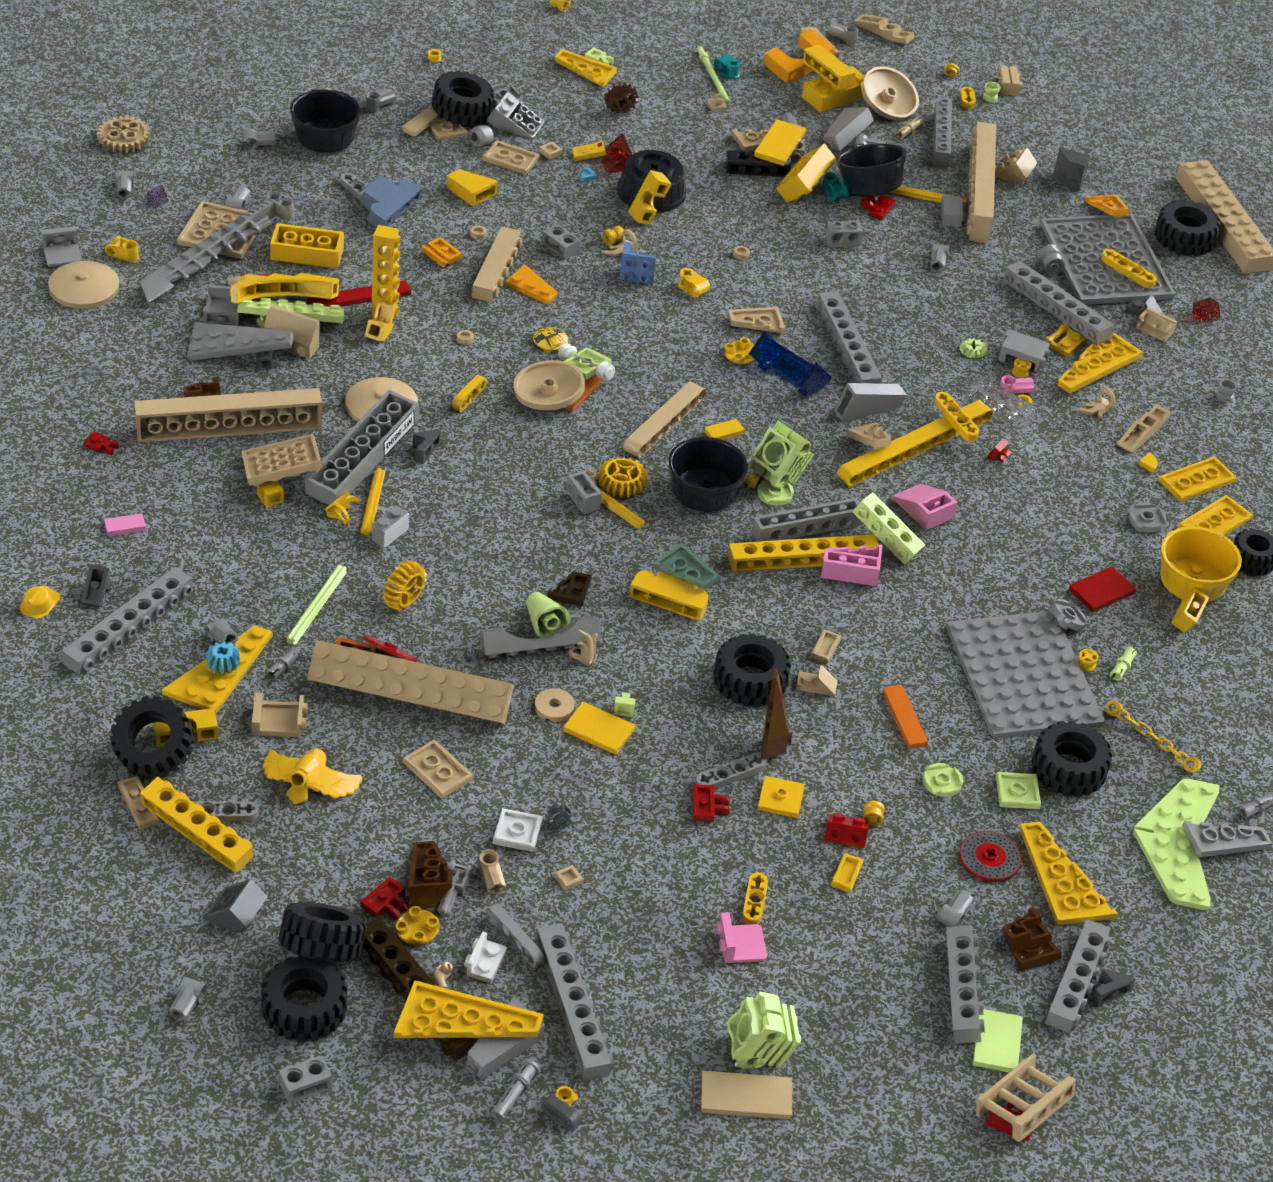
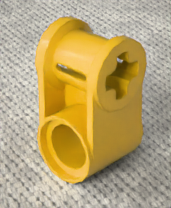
M115 236L112 243L105 246L106 254L113 258L126 262H136L139 259L138 243L134 240Z
M689 268L680 270L681 279L678 281L680 289L694 298H698L710 290V283L706 278Z

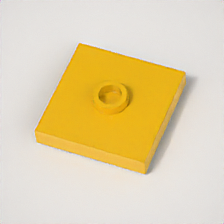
M765 776L757 810L798 818L805 784Z

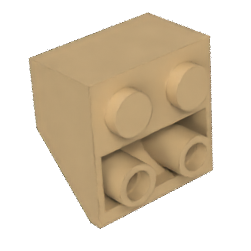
M1028 148L1018 149L1012 155L1007 154L1000 159L1001 162L995 166V177L1014 184L1027 179L1037 161Z

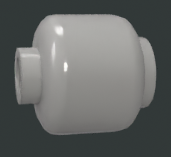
M477 126L470 132V141L476 147L488 146L493 141V132L489 126Z

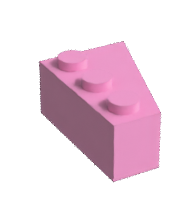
M877 545L876 548L860 546L859 549L851 550L848 547L826 548L821 578L877 586L882 545Z

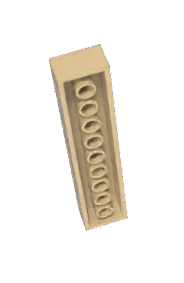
M977 122L976 128H973L972 131L973 139L970 141L966 234L969 235V241L988 243L994 219L996 124Z
M1208 160L1179 163L1176 180L1191 200L1196 203H1203L1204 206H1208L1216 212L1220 220V229L1217 237L1243 273L1249 274L1273 270L1272 246Z
M319 388L134 401L138 443L322 429V400Z
M316 640L307 677L308 680L501 724L506 722L514 685L508 682Z

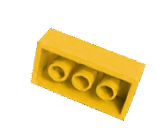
M851 66L850 68L856 72L854 86L843 90H838L822 77L804 82L802 98L820 113L864 98L861 90L864 75Z
M825 144L820 145L800 158L776 187V190L787 203L791 201L796 202L803 194L808 195L813 190L812 187L820 182L819 179L826 174L825 171L833 166L832 162L836 158Z
M277 223L270 242V260L338 269L344 250V232Z

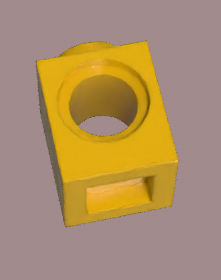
M267 481L257 486V495L266 508L284 502V489L278 481Z

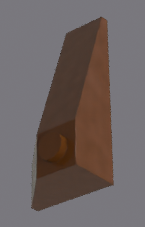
M773 669L762 740V759L786 752L787 744L791 745L792 733H789V721L778 669Z
M435 841L413 842L408 886L411 907L418 906L421 909L434 907L452 888L453 872L448 868L446 860L442 858L441 851Z

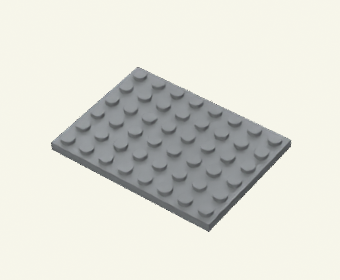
M1133 213L1123 215L1122 218H1116L1112 215L1041 219L1040 225L1050 245L1058 247L1066 264L1063 271L1077 299L1083 304L1131 302L1133 299L1147 301L1151 295L1154 296L1155 300L1175 298L1176 293ZM1112 249L1157 277L1154 288H1145L1103 263L1101 260L1103 251Z
M1049 611L950 621L946 623L947 631L992 739L1038 734L1054 723L1057 725L1061 721H1065V723L1069 721H1075L1077 724L1084 723L1089 728L1105 725V719L1063 628L1059 626V620Z

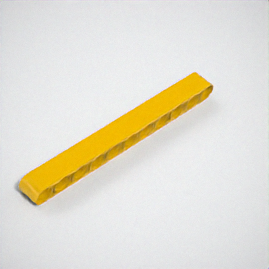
M980 400L962 407V410L976 426L990 420L993 415V411ZM943 416L891 441V445L884 446L883 449H874L843 464L838 469L837 476L849 487H852L866 480V478L879 474L880 471L883 472L893 467V465H897L920 454L919 452L922 453L959 435V433Z

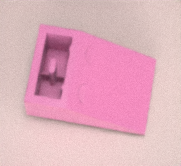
M919 484L892 496V499L925 531L947 522L955 516L957 501L946 491Z

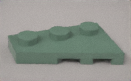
M680 543L653 562V568L704 590L720 580L719 574L683 543Z

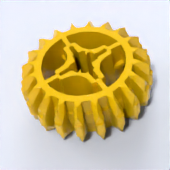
M625 457L610 458L609 461H604V464L599 468V486L607 494L613 493V497L619 495L620 498L626 496L629 499L630 495L635 497L637 493L641 494V491L646 487L647 472L643 468V464H638V460L632 461V458L625 459Z
M406 560L404 563L401 562L399 567L396 566L395 570L391 572L390 577L387 578V583L384 584L385 589L383 590L382 597L384 603L393 610L400 611L406 609V607L418 599L422 589L425 587L424 583L426 582L425 577L427 575L425 569L417 562Z

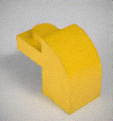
M378 302L374 319L368 320L364 337L385 341L394 326L392 321L396 307Z

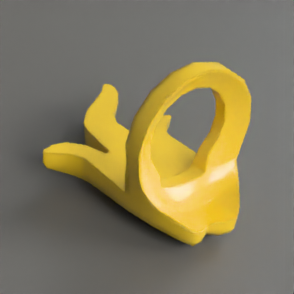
M345 490L342 496L326 507V515L339 519L344 525H347L350 522V518L346 509H352L349 503L362 500L349 495V492Z

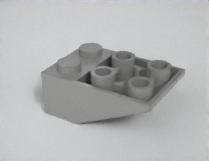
M508 92L487 118V121L497 129L531 139L534 138L545 122Z

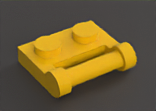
M1063 323L1058 327L1057 331L1051 336L1044 338L1043 341L1050 343L1049 348L1068 358L1086 342L1087 338L1071 330L1066 323ZM1062 334L1066 335V336H1065L1063 339H1061L1058 343L1054 342V341H1055L1056 339H1058Z

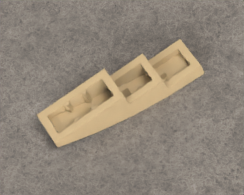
M861 15L855 20V24L894 42L907 44L914 39V32L901 31V25L889 24L888 18Z
M1156 404L1149 413L1146 412L1140 420H1136L1117 442V446L1133 453L1158 431L1171 416V412Z

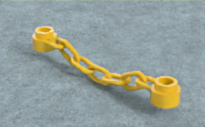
M1114 700L1107 703L1105 709L1108 715L1117 717L1123 722L1129 721L1135 725V730L1141 735L1154 738L1157 741L1158 747L1165 752L1175 754V759L1184 766L1186 771L1196 773L1200 770L1201 762L1198 758L1189 756L1183 751L1174 750L1173 744L1164 737L1158 738L1155 736L1148 725L1141 721L1135 722L1132 720L1130 714L1123 709L1121 703ZM1112 705H1115L1116 709L1112 712L1110 708ZM1122 712L1126 714L1124 715L1125 719L1120 716ZM1139 724L1149 730L1146 732L1147 734L1138 729L1140 728ZM1163 741H1165L1170 746H1167L1166 749L1160 743H1163ZM1183 755L1186 757V759L1183 762L1178 757H1182ZM1190 761H1193L1194 766L1190 768L1188 764Z

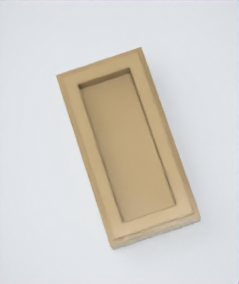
M824 629L810 654V658L828 664L841 641L842 635Z

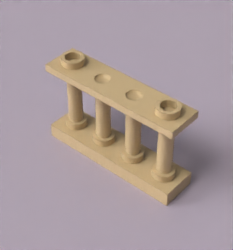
M1034 1054L1030 1055L1026 1060L1023 1059L1016 1068L985 1093H981L976 1100V1116L981 1117L990 1110L1008 1121L1013 1127L1012 1138L1018 1142L1023 1140L1073 1098L1075 1093L1076 1079L1068 1075L1062 1081H1055L1035 1069L1036 1055ZM1031 1076L1052 1090L1048 1093H1043L1026 1083L1025 1080ZM1017 1087L1038 1101L1030 1105L1010 1092ZM1004 1099L1024 1111V1113L1015 1116L997 1105V1103Z

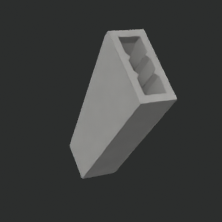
M845 108L823 136L826 146L830 151H840L874 121L869 108Z
M847 383L834 411L840 420L844 422L901 408L907 394L899 384Z
M516 997L508 1004L528 1010ZM541 1024L537 1037L479 1038L467 1053V1069L471 1074H476L482 1080L543 1039L545 1025Z

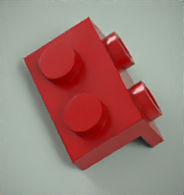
M841 813L829 814L824 840L865 848L869 822L861 817L848 818Z

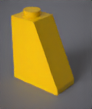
M459 169L447 175V188L470 205L475 206L497 195L498 181Z

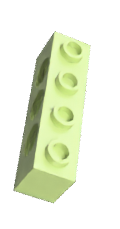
M873 492L852 511L904 565L925 546Z

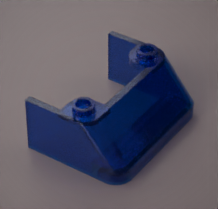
M766 331L761 334L749 352V355L759 363L758 367L765 372L769 370L797 387L799 389L798 392L805 397L807 395L812 396L829 384L832 379L818 363L813 365L778 344Z

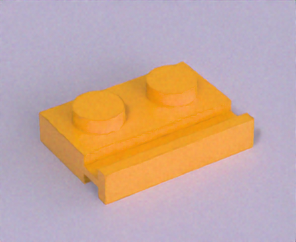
M441 237L429 242L426 246L422 245V252L443 268L446 264L450 265L462 259V253Z

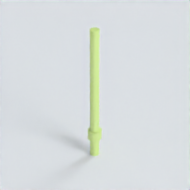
M699 46L697 51L701 62L704 63L721 98H723L725 104H729L730 100L709 61L708 54L702 46Z

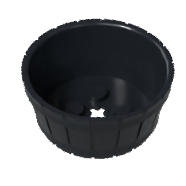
M320 89L305 92L293 100L290 106L291 118L294 123L296 137L303 146L317 152H335L348 147L352 143L361 113L360 105L353 97L336 90Z
M869 144L854 147L839 154L836 161L848 192L861 196H878L899 188L903 182L906 150L901 146L893 144Z
M643 150L632 154L626 160L618 181L617 194L619 198L631 207L649 171L663 173L672 183L665 198L654 197L653 206L657 213L671 211L679 207L686 198L684 170L681 162L673 155L659 150Z
M710 437L687 439L676 445L669 455V472L673 493L679 502L693 510L713 512L725 509L737 498L739 489L746 478L748 471L747 459L740 449L727 441Z

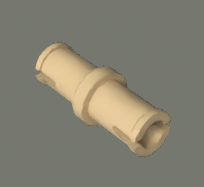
M915 117L912 121L906 122L901 129L896 131V137L902 140L908 134L914 133L915 129L922 126V119Z

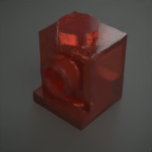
M1209 297L1193 303V317L1202 321L1210 320L1212 317L1220 318L1219 302Z

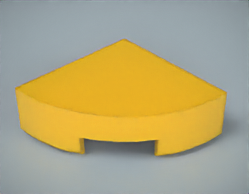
M1149 452L1139 461L1138 465L1154 473L1157 467V459Z

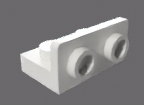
M482 932L480 938L475 939L472 947L473 952L467 955L464 966L467 967V976L492 983L507 952V946L488 941L487 933Z

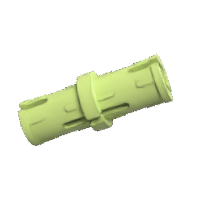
M1127 647L1123 655L1116 660V665L1110 672V677L1117 681L1122 679V676L1130 669L1131 662L1137 655V651H1134V648Z

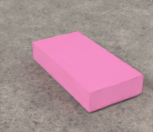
M142 513L104 519L108 537L146 531Z

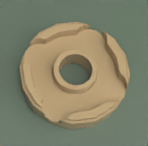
M546 689L540 692L535 699V711L544 720L547 718L551 722L564 721L570 718L574 711L575 702L573 697L562 689ZM551 703H557V704H559L560 706H558V707H552V706H550V704H551Z

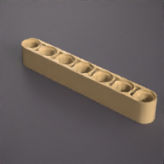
M689 381L626 439L623 450L641 458L651 446H654L661 437L671 430V427L673 428L704 399L706 389Z

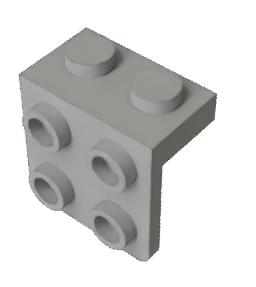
M76 226L41 230L42 245L48 267L63 266L71 262L82 261Z

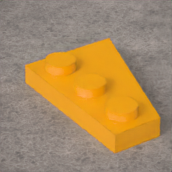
M1118 195L1086 196L1087 204L1116 218L1129 215V208Z
M525 264L506 280V286L547 305L558 296V292Z

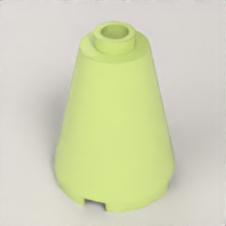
M534 592L527 597L526 605L537 636L541 638L550 636L570 624L571 617L565 607L540 592Z

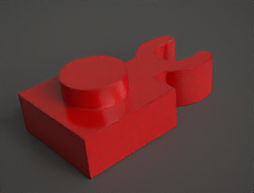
M93 431L84 441V447L97 452L105 450L107 454L113 455V448L119 449V443L110 441V437Z

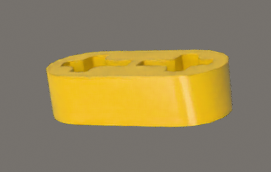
M970 87L961 88L960 101L963 108L973 109L975 107V92Z

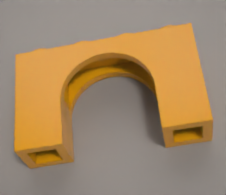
M812 29L799 34L798 47L803 51L805 48L820 44L834 55L835 48ZM777 47L765 53L764 65L787 84L813 71L803 63V59L791 58Z

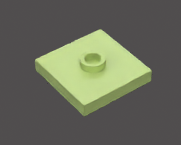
M997 772L996 782L999 807L1040 809L1041 800L1037 774Z

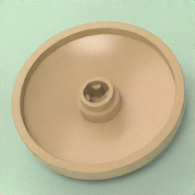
M879 66L870 69L862 79L861 90L867 104L879 115L890 120L902 121L911 117L917 110L919 105L918 92L913 83L901 72L890 67Z
M76 261L65 264L51 274L48 282L50 295L55 301L76 309L102 306L115 298L120 287L117 273L109 266L94 261Z
M556 360L541 361L525 367L517 374L513 384L514 394L520 403L532 409H561L573 404L583 395L585 379L580 369L570 363Z
M374 377L353 385L346 394L345 406L349 416L358 422L388 390L417 403L418 399L414 390L404 382L393 378Z

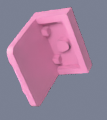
M730 912L721 913L720 921L716 922L717 935H720L719 949L720 952H723L724 963L765 961L767 959V952L762 927L758 924L732 926Z

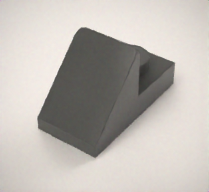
M1153 295L1145 303L1141 300L1133 299L1126 308L1127 312L1136 316H1140L1147 307L1163 314Z
M435 429L413 434V447H416L417 462L424 464L441 443V430Z
M90 564L81 603L102 607L105 591L110 590V568Z
M1103 969L1099 978L1101 985L1095 989L1092 1002L1096 1007H1099L1131 992L1135 978L1127 974Z

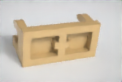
M1147 307L1139 316L1141 320L1135 328L1165 342L1174 334L1177 321Z

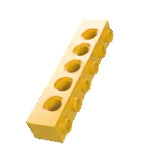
M378 225L373 234L372 318H374L378 302L395 306L394 316H398L399 313L397 303L400 294L397 292L400 284V279H398L400 265H398L401 251H398V247L400 246L401 237L399 236V229Z
M156 777L140 792L141 804L233 872L237 873L253 858V846L248 839H242L236 834L234 829L223 825L215 815L208 814L200 804H195L189 800L185 793L175 790L170 782Z

